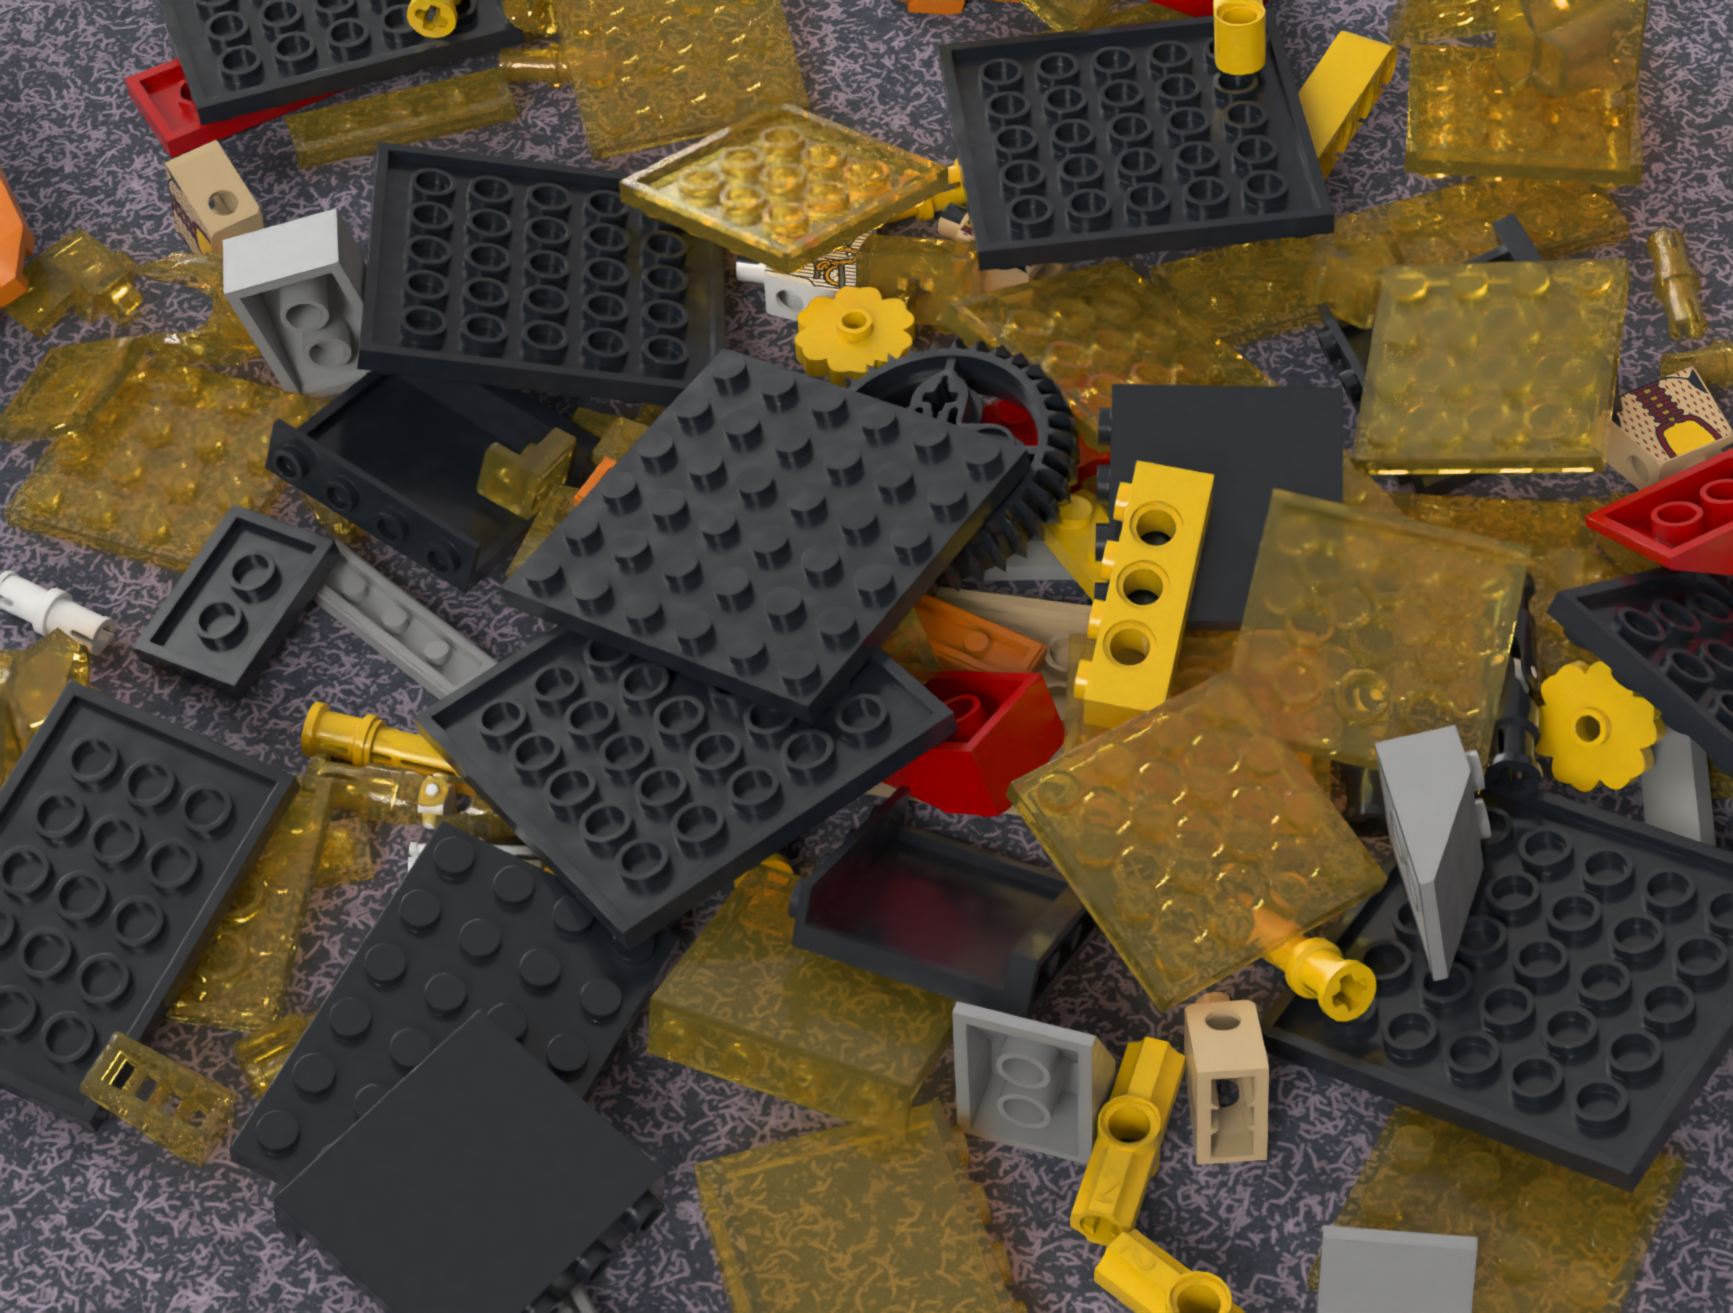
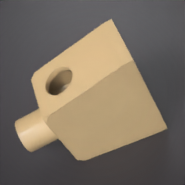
M1222 992L1204 994L1196 1000L1195 1004H1190L1184 1009L1185 1079L1197 1165L1267 1160L1269 1065L1256 1004L1249 1000L1234 1001L1231 996ZM1216 1080H1228L1238 1087L1240 1097L1236 1103L1228 1107H1220Z

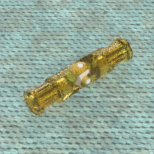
M317 753L310 759L307 766L303 791V802L307 810L317 812L323 806L355 811L357 816L364 820L400 825L419 824L430 830H436L440 822L444 821L487 841L505 843L508 838L520 839L461 777L438 773L423 775L402 766L373 761L367 762L364 767L333 762L331 757L324 753ZM455 793L464 794L473 799L470 806L463 812L457 813Z

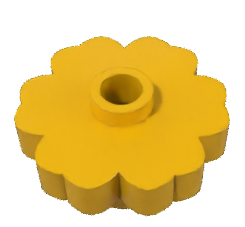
M847 286L839 289L834 299L824 296L812 299L807 308L803 309L797 316L798 333L794 338L796 359L804 365V370L809 376L823 377L828 375L831 384L846 388V377L855 380L861 379L866 375V364L877 369L887 364L888 353L896 359L907 356L915 339V319L901 299L888 298L882 300L881 294L876 288Z
M1601 660L1593 663L1591 666L1581 661L1564 665L1558 670L1556 675L1549 677L1541 685V694L1545 705L1538 707L1540 710L1541 736L1534 750L1540 755L1553 757L1552 773L1554 778L1566 784L1571 783L1575 789L1581 792L1594 790L1603 784L1611 789L1618 790L1634 783L1640 775L1647 773L1653 768L1655 759L1650 746L1662 741L1667 731L1665 723L1660 718V711L1639 693L1628 690L1620 685L1611 674L1612 669Z

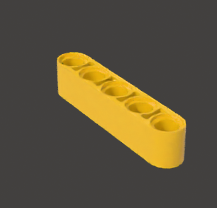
M1341 31L1299 91L1298 95L1324 181L1339 160V157L1335 156L1336 153L1343 154L1362 123L1357 122L1359 118L1366 119L1385 90L1380 88L1382 83L1388 85L1391 81L1398 56L1396 46L1351 32Z

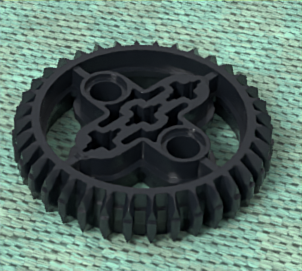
M960 338L948 349H945L934 340L928 351L920 352L911 344L907 356L896 359L888 353L887 364L877 369L866 364V375L861 379L855 380L846 377V389L904 408L909 407L910 410L1027 448L1031 468L928 588L927 591L934 597L942 584L949 583L950 586L959 592L963 579L973 576L983 584L986 570L996 566L1006 572L1007 558L1013 554L1027 558L1028 546L1026 543L1029 540L1045 541L1046 529L1043 524L1060 523L1059 506L1071 503L1070 487L1078 483V470L1076 466L1081 463L1078 446L1079 432L1073 419L1074 416L1067 400H1064L1060 387L1054 383L1052 378H1048L1047 373L1041 369L1039 364L1032 365L1023 353L1012 356V353L1008 352L1004 345H1000L991 351V348L982 339L970 349ZM979 395L1008 401L1028 412L1038 429V446H1025L1022 441L1014 437L1011 431L1004 426L983 424L985 420V407Z

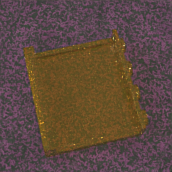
M761 863L746 874L651 996L647 1053L904 1141L909 1132L912 1099L953 1039L952 1012L958 1000L791 946L796 919L789 917L788 908L794 887L802 877Z
M940 1100L693 1164L699 1206L731 1313H1028L1022 1300L1011 1303L1005 1284L1012 1283V1273L1005 1247L1001 1240L991 1243L989 1241L984 1225L991 1223V1214L984 1188L980 1181L969 1184L964 1167L969 1166L971 1162L963 1129L960 1124L949 1127Z

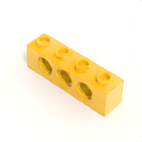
M1137 460L1132 484L1120 482L1113 519L1123 522L1119 542L1107 540L1100 579L1110 580L1106 601L1094 599L1088 622L1087 638L1097 640L1092 661L1080 659L1074 685L1073 698L1083 700L1085 724L1162 738L1213 502V474ZM1159 531L1167 534L1171 540L1166 544L1153 546L1142 541L1140 537L1148 532ZM1136 590H1148L1155 593L1159 599L1149 605H1138L1131 602L1127 596ZM1124 649H1135L1143 653L1146 658L1136 665H1124L1116 661L1113 656Z

